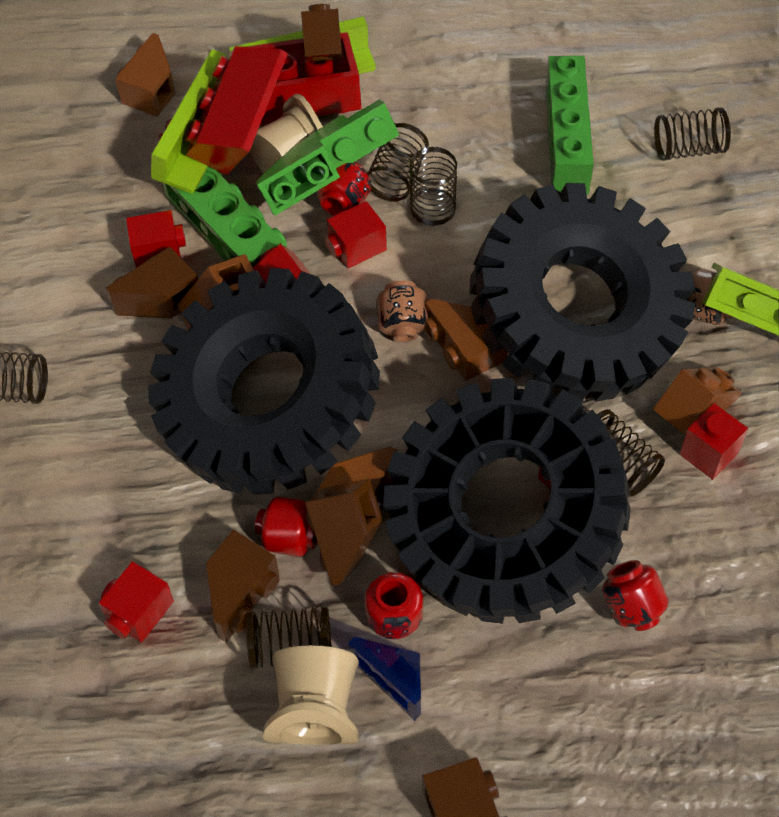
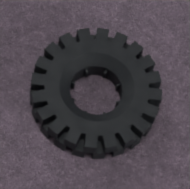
M566 183L559 195L552 184L535 189L530 200L524 194L513 201L505 214L501 212L492 225L473 263L475 268L470 276L469 294L477 295L471 305L476 325L488 324L482 339L492 354L503 348L509 353L502 365L515 377L518 378L527 368L534 373L532 380L549 383L551 390L556 384L560 385L562 389L581 399V401L589 392L593 393L595 402L614 399L621 390L628 394L641 387L680 348L688 334L685 328L693 321L695 303L687 301L695 291L692 272H678L687 261L681 246L677 243L663 247L661 244L669 235L670 230L658 218L645 227L638 221L646 208L633 199L629 198L622 210L614 208L616 191L598 186L592 197L588 199L585 183ZM558 264H576L598 274L610 288L611 295H613L615 301V311L608 319L609 323L600 326L595 324L584 326L571 322L560 315L549 303L547 293L543 289L542 279L545 278L550 268Z
M270 269L267 283L257 270L238 275L239 292L234 294L225 281L211 288L207 292L214 307L208 311L197 300H194L181 313L191 325L190 329L187 331L171 325L161 342L172 355L155 354L150 373L159 383L148 385L149 404L157 411V413L151 415L157 432L166 440L165 443L191 470L210 484L214 481L222 490L241 494L243 486H245L253 495L273 494L275 480L277 479L287 490L307 483L304 468L312 464L321 475L335 465L338 461L329 450L335 444H338L349 451L362 435L354 425V420L358 419L369 422L376 405L368 391L379 390L380 370L373 361L378 359L373 340L352 305L347 302L343 294L333 285L328 283L324 286L318 276L301 271L296 279L290 269ZM281 351L294 353L303 365L302 377L294 394L282 406L269 413L258 416L253 414L251 416L239 415V411L231 403V394L235 381L243 369L255 359L268 353Z
M513 378L491 379V391L481 393L477 382L457 389L460 402L449 406L442 397L427 408L426 412L431 421L425 427L414 421L402 436V440L408 447L405 454L396 451L393 453L387 472L394 482L393 485H384L383 507L391 516L390 520L385 521L390 540L400 552L397 555L418 582L435 599L438 597L448 608L466 617L471 612L476 614L481 621L503 624L504 617L512 616L515 617L518 623L541 620L540 611L550 607L558 614L576 604L573 595L581 589L590 594L604 579L602 573L604 565L607 562L614 565L623 548L621 533L622 530L628 531L631 508L628 502V495H630L625 468L615 440L609 437L605 423L593 409L588 413L584 411L581 399L562 389L558 396L553 395L549 383L528 379L525 389H519ZM510 457L517 458L520 462L523 459L529 460L540 466L543 479L551 481V496L549 502H544V514L532 527L527 530L523 528L521 529L522 533L514 536L495 538L492 533L488 532L485 536L467 526L471 521L467 514L462 512L461 501L463 492L468 490L467 483L476 471L484 465L487 467L494 460Z

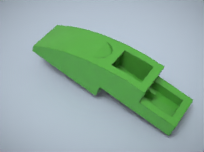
M379 99L348 118L342 114L305 138L276 161L256 181V184L271 212L276 216L340 178L336 170L337 167L345 163L357 161L400 134L385 103Z

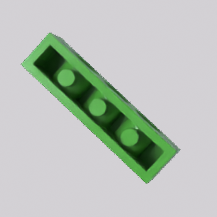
M549 56L545 89L551 185L553 184L555 189L561 192L566 183H585L586 193L589 194L594 163L585 56Z
M208 167L193 194L162 183L165 196L224 261L246 254L253 268L267 250L277 247L280 243L287 247V242L279 229H272L265 222L261 211L255 205L250 206L243 199L239 188L233 182L228 183L222 177L221 172Z

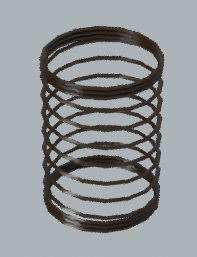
M718 107L714 109L713 113L710 109H707L705 113L703 110H699L697 114L695 111H691L690 115L684 112L682 117L679 113H676L674 118L671 114H668L667 117L665 115H658L654 124V142L658 157L661 161L671 160L673 157L679 159L681 156L687 158L688 155L694 157L696 154L702 156L704 153L706 155H710L712 152L714 154L726 153L731 142V127L726 110L723 107ZM707 111H710L712 115V149L708 142ZM700 112L704 115L705 149H703L700 141V125L698 120ZM718 112L722 123L721 146L718 141L716 126ZM692 113L696 116L697 150H695L692 141ZM684 114L688 116L689 136L691 140L689 152L684 141ZM676 115L680 117L683 140L681 152L677 144ZM669 116H671L672 121H673V133H674V140H675L674 152H673V153H672V134H671L670 124H669V121H668V117H669ZM661 119L664 123L666 132V155L663 151L660 139L659 125ZM724 124H725V134H726V137H725V146H724V149L722 150L721 148H722V145H723V139H724ZM707 144L709 146V149L711 150L710 153L705 152ZM699 146L703 151L702 154H698ZM676 147L680 154L679 157L674 156ZM684 147L688 153L687 156L682 155ZM692 147H693V149H694V151H695V154H694V155H691V154H690V151H691V148H692Z
M395 123L396 128L402 127L416 133L423 140L425 148L429 147L426 135L419 128L411 124ZM399 132L400 134L407 135L410 138L414 139L420 145L421 149H423L421 144L415 138L411 137L408 134ZM394 138V139H398V140L405 141L406 143H408V144H410L411 146L414 147L413 144L409 143V142L406 141V140H403V139H400V138ZM389 141L387 144L379 147L367 174L368 176L370 174L373 180L384 188L395 191L407 189V192L402 195H390L379 191L371 184V192L379 198L391 202L402 201L410 193V181L408 182L407 180L408 178L410 180L408 174L410 171L406 172L401 167L409 168L410 166L404 161H410L400 159L389 151H394L403 157H407L409 160H411L410 158L414 154L404 146L391 144ZM393 145L400 146L408 150L411 154L404 153L396 149ZM383 151H387L390 155H384ZM425 154L421 155L420 158L416 159L415 161L418 162V160L423 159ZM380 157H385L388 161H382ZM387 157L398 159L399 161L403 162L406 166L398 165L390 161ZM422 161L416 164V166L422 165ZM384 162L393 164L404 172L390 168ZM378 163H382L385 166L379 167ZM375 171L381 179L391 184H406L407 187L404 189L388 188L376 181L372 172ZM376 171H382L393 178L402 179L405 183L390 182L382 178ZM385 171L391 172V173L397 175L398 177L392 176V175L386 173Z
M423 148L416 152L410 160V211L418 222L437 226L451 220L456 211L457 161L455 156L444 148ZM430 152H440L446 154L451 159H453L455 163L454 165L450 160L445 159L443 157L431 156L421 159L420 161L416 162L412 167L413 163L418 157ZM428 158L447 160L455 169L453 170L449 165L441 162H429L420 165L413 171L416 164ZM431 163L448 166L453 171L451 174L448 170L431 167L415 174L417 169ZM441 169L448 172L451 176L441 173H429L420 177L417 175L425 170ZM431 174L447 177L444 180L436 178L421 179L423 176ZM430 185H434V186L440 185V186H442V187H440V188H429V187H426V186H430ZM427 192H440V193L432 194V193H427ZM421 194H445L447 196L440 199H428L421 196ZM417 197L433 201L449 197L450 200L442 204L433 205L426 204L418 200ZM416 199L418 202L429 206L444 205L451 200L452 203L443 209L430 210L419 206L414 200ZM413 202H414L418 207H420V208H422V209H424V210H426V211H434V212H436V211H441V210H445V209H447L448 207H450L452 204H454V205L452 206V208H451L449 211H447V212L444 213V214H440V215H427V214H425V213H423V212H420V211L414 206ZM413 207L417 210V212L425 216L437 217L443 216L449 213L450 211H452V213L448 217L441 220H426L420 217L414 211Z
M8 352L0 353V358L2 357L4 361L2 374L3 396L0 401L3 398L6 402L13 399L17 403L21 399L23 403H27L30 400L32 404H40L44 399L48 384L46 358L42 354L34 353L29 355L26 353L19 355L17 352L11 355ZM3 354L9 355L6 361ZM14 354H16V355L18 356V357L16 358L15 363H14V360H13V358H12V355H14ZM21 355L26 356L24 363L20 357ZM11 357L13 363L10 383L11 397L9 400H6V365ZM38 357L40 358L41 365H42V375H41V366H40V362H39V360H38ZM19 358L22 366L19 381L20 397L15 401L13 396L16 385L15 365ZM28 359L29 366L26 382L28 399L24 401L22 397L25 381L24 365ZM37 361L40 383L37 399L35 400L33 395V372ZM4 374H5V378H6V380H5V389H4Z
M611 409L603 410L597 415L600 419L603 418L602 421L609 418L605 424L607 430L616 424L609 437L611 438L617 432L623 430L616 441V445L629 436L619 453L621 454L628 446L635 443L629 455L622 461L623 464L635 452L642 449L635 462L627 469L626 474L637 462L649 455L647 460L628 480L629 491L638 477L654 463L645 478L628 495V497L635 496L643 491L660 473L664 466L665 458L658 451H652L651 445H645V440L639 439L637 433H632L631 427H625V422L619 421V417ZM618 422H622L624 427L615 431ZM625 428H629L630 434L622 437ZM636 434L637 439L628 444L631 435ZM642 440L644 445L635 450L638 441ZM649 446L650 452L640 457L645 447ZM653 452L657 453L654 456L650 457Z
M321 606L320 632L317 613L314 607L311 609L310 631L307 613L304 608L301 610L300 630L297 613L294 608L290 616V629L288 617L284 609L281 611L280 628L278 617L274 610L271 612L270 627L264 610L261 613L260 627L257 614L254 611L247 612L246 641L250 668L258 667V635L260 664L263 668V614L265 615L268 629L271 667H273V613L277 624L280 650L282 649L283 612L287 624L289 647H292L293 611L296 619L299 646H303V611L309 646H313L312 625L314 611L319 646L332 647L328 606Z

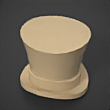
M292 95L283 106L281 118L259 128L250 154L263 174L293 147L323 127L311 105L302 95Z
M294 646L276 651L272 655V662L277 681L279 707L265 723L263 739L268 743L334 745L358 743V730L348 719L346 712L350 688L359 663L357 656L349 651L327 646Z

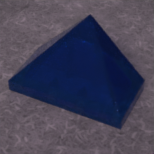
M353 637L348 642L349 652L357 656L359 660L358 668L415 721L421 715L420 653Z

